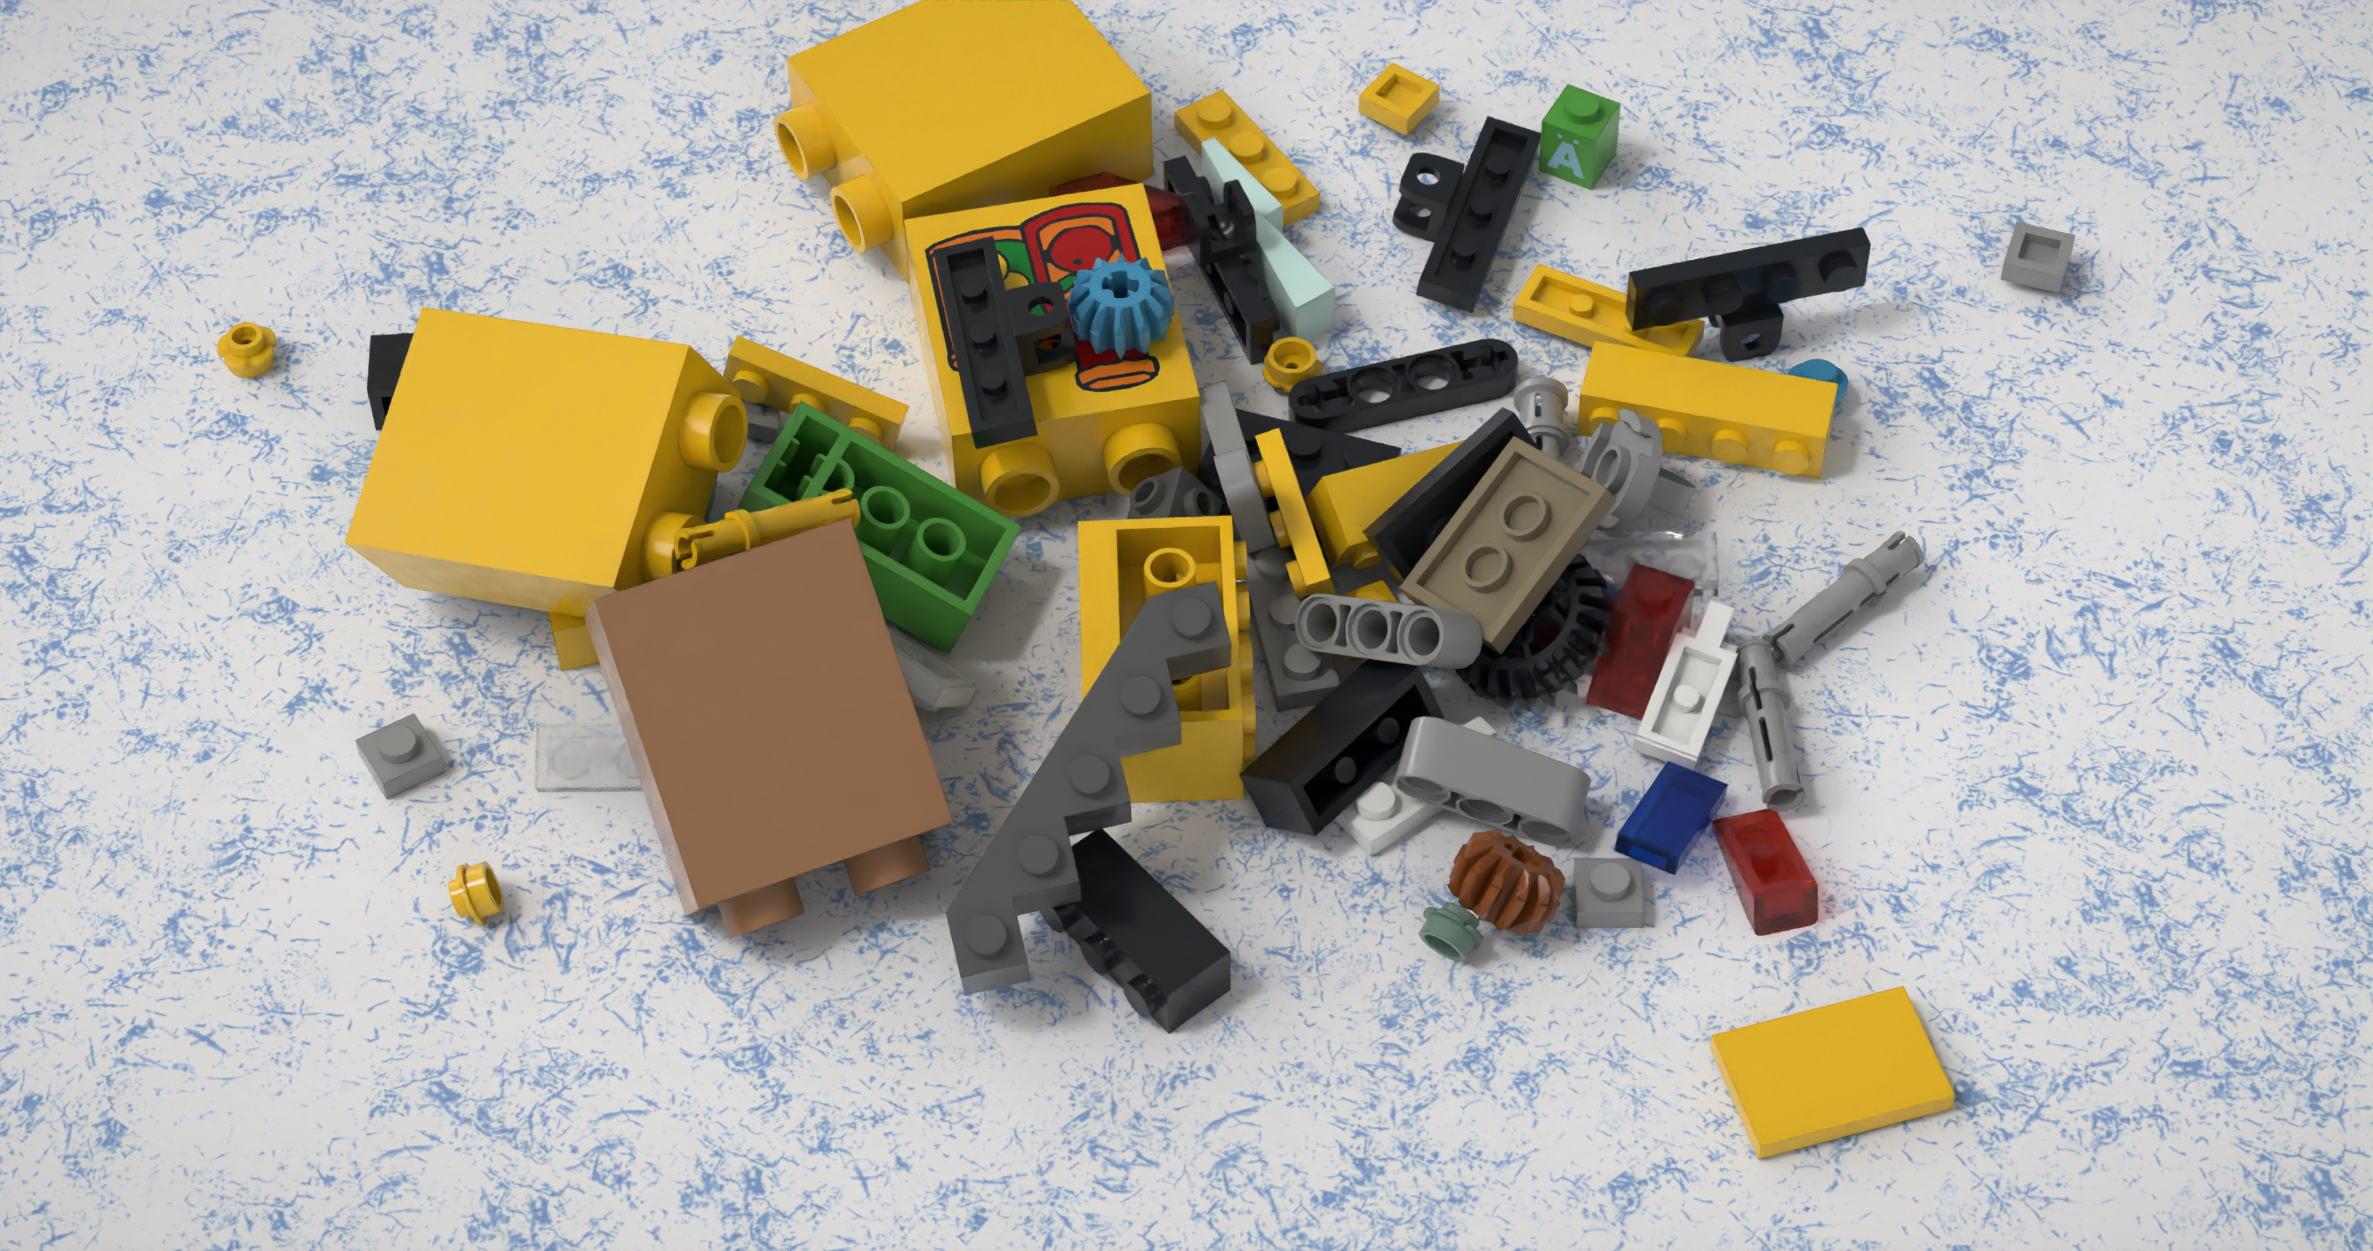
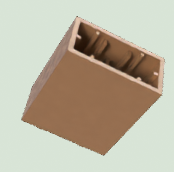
M850 517L592 601L584 614V618L685 916L718 905L728 938L732 939L804 914L805 910L794 879L844 863L854 894L857 896L931 870L920 836L935 832L954 821Z

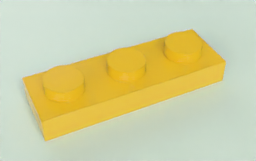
M1223 89L1174 112V129L1201 158V143L1214 137L1283 205V227L1320 209V192Z
M1541 264L1536 266L1513 306V320L1592 348L1594 341H1601L1692 358L1704 337L1705 321L1693 319L1669 326H1657L1632 331L1625 315L1627 294Z
M738 335L727 356L723 377L742 394L741 399L750 403H763L791 416L802 400L887 450L894 451L908 412V405Z
M1276 428L1259 434L1255 437L1263 460L1252 463V467L1263 498L1276 496L1280 509L1268 514L1280 548L1292 545L1297 559L1285 563L1297 599L1319 593L1337 595L1280 429Z

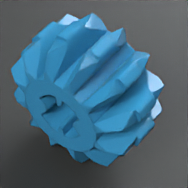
M1122 252L1116 262L1108 263L1096 257L1092 270H1078L1074 287L1070 289L1071 296L1068 297V314L1072 317L1073 330L1077 334L1078 341L1090 342L1096 355L1109 348L1115 349L1120 359H1122L1128 349L1134 348L1146 355L1151 341H1165L1166 333L1169 330L1168 324L1172 323V316L1175 314L1174 296H1171V289L1169 288V281L1166 279L1165 271L1152 270L1147 257L1134 263L1127 262Z

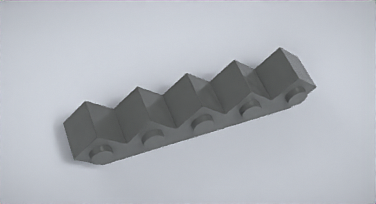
M1216 581L1149 597L946 911L964 996L1031 981L1017 916L1082 901L1080 881L1069 836L1132 822L1131 800L1120 758L1182 744L1181 719L1171 680L1231 667L1232 644Z

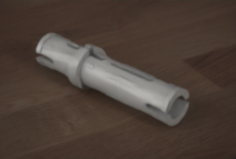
M1897 531L1864 559H1853L1843 568L1842 573L1844 574L1837 581L1821 591L1798 609L1790 618L1761 638L1768 640L1771 646L1774 647L1776 664L1779 663L1781 669H1789L1805 653L1830 636L1857 612L1866 606L1875 607L1887 597L1888 592L1886 591L1895 582L1923 563L1922 549L1913 537L1909 535L1906 538L1905 532Z
M1761 638L1749 639L1740 643L1736 651L1738 655L1735 663L1737 664L1741 689L1737 696L1738 707L1741 715L1748 719L1753 752L1762 788L1761 797L1763 804L1765 803L1766 808L1769 810L1785 812L1798 807L1805 797L1786 714L1790 705L1789 692L1786 685L1779 680L1775 662V649L1771 646V643Z

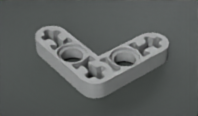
M1223 380L1198 388L1201 409L1216 456H1213L1216 469L1242 541H1246L1247 554L1276 546L1275 535L1252 467L1251 457L1227 381Z

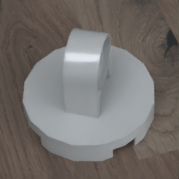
M1624 408L1617 411L1619 421L1615 425L1603 422L1596 429L1584 449L1577 468V472L1606 487L1617 500L1595 530L1609 535L1625 530L1638 517L1645 504L1682 517L1696 490V486L1683 477L1660 467L1663 442L1662 431L1655 419Z

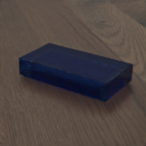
M1667 761L1618 832L1614 851L1676 875L1724 803L1728 784Z

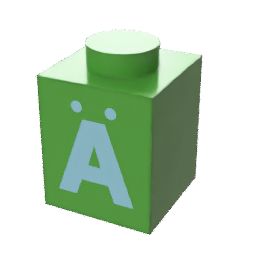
M1567 84L1542 120L1539 171L1592 190L1617 153L1621 103Z

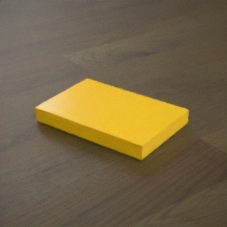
M1904 986L1717 1033L1711 1037L1710 1049L1758 1160L1953 1109L1955 1094Z

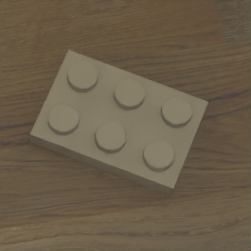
M1514 436L1399 588L1409 600L1418 605L1460 610L1472 614L1481 627L1482 644L1502 654L1617 500L1606 487Z

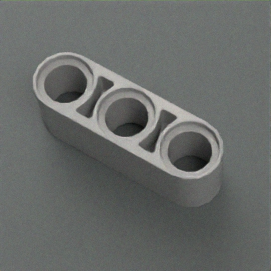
M1319 593L1312 594L1304 599L1295 617V631L1299 641L1305 648L1317 652L1367 659L1461 669L1466 668L1476 660L1483 643L1479 622L1472 614L1460 610Z
M1417 717L1412 720L1394 778V785L1397 789L1415 799L1539 843L1560 847L1569 846L1575 841L1591 784L1589 775L1577 767L1435 717Z

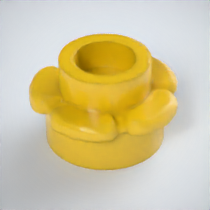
M243 322L231 327L227 335L221 336L217 343V353L219 357L224 358V364L232 374L242 378L257 377L272 367L275 360L273 347L277 344V339L274 332L268 327L260 328L254 323Z
M1286 337L1276 341L1271 345L1268 354L1264 358L1266 367L1263 368L1262 374L1265 381L1271 387L1278 388L1286 393H1290L1291 388L1298 382L1322 375V363L1316 359L1315 348L1311 343L1302 338Z
M486 861L473 866L463 863L457 867V878L448 883L453 906L461 918L471 916L478 925H486V917L504 910L503 895L497 877Z

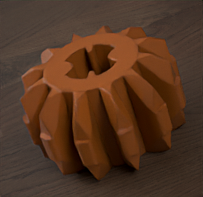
M1496 830L1473 832L1467 844L1461 846L1453 861L1455 865L1452 868L1449 876L1450 881L1447 886L1452 895L1459 898L1458 902L1462 908L1473 911L1478 915L1479 920H1486L1494 924L1499 931L1506 928L1516 935L1525 936L1528 933H1540L1546 922L1552 920L1560 905L1559 899L1564 891L1563 884L1566 878L1558 868L1554 867V862L1550 857L1541 855L1535 850L1534 845H1526L1520 842L1514 835L1505 837Z

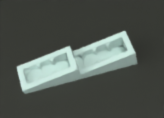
M1214 137L1202 142V175L1207 178L1211 187L1214 206L1223 203L1224 183L1235 179L1239 180L1253 206L1256 219L1257 251L1244 254L1243 256L1250 258L1256 272L1257 282L1265 296L1273 300L1278 312L1279 321L1287 335L1310 342L1334 329L1335 286L1283 236V205Z

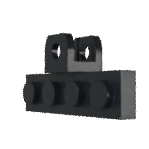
M1487 116L1465 171V164L1435 154L1414 153L1411 155L1400 180L1399 192L1401 197L1394 210L1392 223L1407 234L1434 242L1419 279L1417 296L1469 313L1474 312L1539 151L1541 142L1540 132ZM1424 173L1431 174L1437 178L1438 182L1425 184L1419 181L1417 176ZM1414 206H1423L1431 214L1426 217H1420L1413 214L1410 209Z
M1186 155L1164 161L1165 205L1250 365L1264 362V358L1273 344V333L1280 330V321L1273 300L1270 297L1262 298L1257 289V276L1248 256L1240 257V255L1257 251L1256 219L1253 206L1238 179L1224 183L1223 203L1214 206L1213 194L1207 178L1204 175L1197 177Z
M1859 227L1629 272L1625 315L1632 331L1657 326H1669L1678 322L1707 317L1713 327H1720L1721 329L1720 347L1727 361L1735 362L1766 356L1775 351L1781 339L1784 315L1779 304L1795 299L1831 292H1843L1848 289L1865 286L1871 243L1864 228ZM1751 334H1760L1752 342L1741 343L1745 337Z
M993 236L933 250L975 448L980 449L1038 435L1025 377L1063 368L1078 358L1062 285L1056 282H1040L1006 290ZM1039 304H1049L1053 307L1045 315L1037 316L1030 313ZM1050 337L1061 340L1060 344L1053 349L1039 347V344L1044 339Z

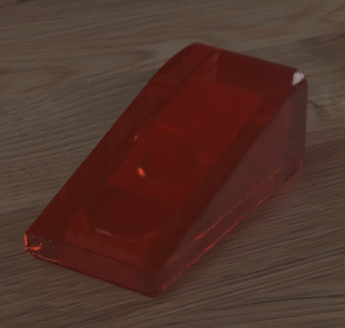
M1763 809L1712 820L1714 835L1745 915L1756 935L1763 936L1811 926L1817 922L1818 884L1776 811Z

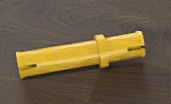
M843 488L825 495L749 513L744 509L727 512L724 515L726 519L691 528L679 529L674 536L675 556L679 560L692 555V558L685 559L681 563V566L687 570L849 517L853 528H856L860 521L859 503L857 499L841 503L843 500L851 499L853 495L851 490Z

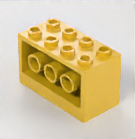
M1232 515L1078 521L1082 701L1150 596L1216 581L1232 644L1231 667L1171 680L1181 719L1182 744L1120 758L1131 803L1244 799V783L1239 774L1256 760V712L1252 682H1241L1253 681V658L1249 631L1238 632V630H1250V604L1246 581L1236 582V580L1247 579L1246 541H1233Z

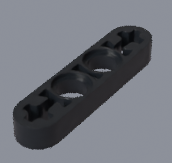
M1493 338L1481 339L1307 378L1298 382L1290 390L1288 395V419L1291 422L1344 434L1499 399L1508 395L1517 383V352L1505 341ZM1487 366H1491L1494 372H1490ZM1460 371H1463V380H1460ZM1434 374L1445 378L1448 384L1439 389H1427L1420 386L1416 381L1425 375ZM1376 387L1385 390L1390 395L1384 401L1372 403L1361 399L1358 394L1367 388ZM1343 397H1347V407L1343 406ZM1311 405H1317L1320 411L1315 412Z

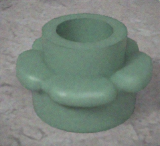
M1445 902L1443 907L1438 910L1434 907H1428L1424 910L1423 916L1427 920L1419 932V937L1437 953L1448 959L1464 962L1472 949L1480 947L1483 941L1481 934L1477 930L1480 922L1467 909L1452 902Z

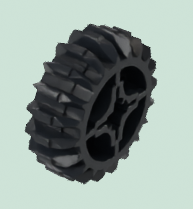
M1577 553L1502 654L1482 644L1480 654L1476 660L1466 668L1455 669L1456 673L1464 682H1469V687L1476 695L1481 698L1483 697L1486 701L1491 698L1497 706H1501L1506 710L1516 703L1519 708H1524L1531 712L1538 698L1545 704L1555 707L1557 692L1562 689L1578 695L1576 680L1583 674L1597 677L1596 667L1592 662L1597 657L1611 656L1609 644L1604 638L1618 632L1615 620L1611 616L1617 608L1614 605V598L1607 591L1606 580L1597 569L1592 568L1583 555ZM1552 591H1557V592H1562V593L1555 595ZM1504 656H1506L1509 660L1519 657H1525V659L1516 661L1497 660Z

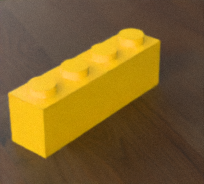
M1594 341L1580 392L1577 435L1592 437L1596 429L1603 422L1615 425L1619 421L1617 411L1624 408L1655 419L1662 431L1663 452H1675L1719 460L1728 464H1741L1779 471L1789 475H1801L1820 479L1833 423L1838 384Z

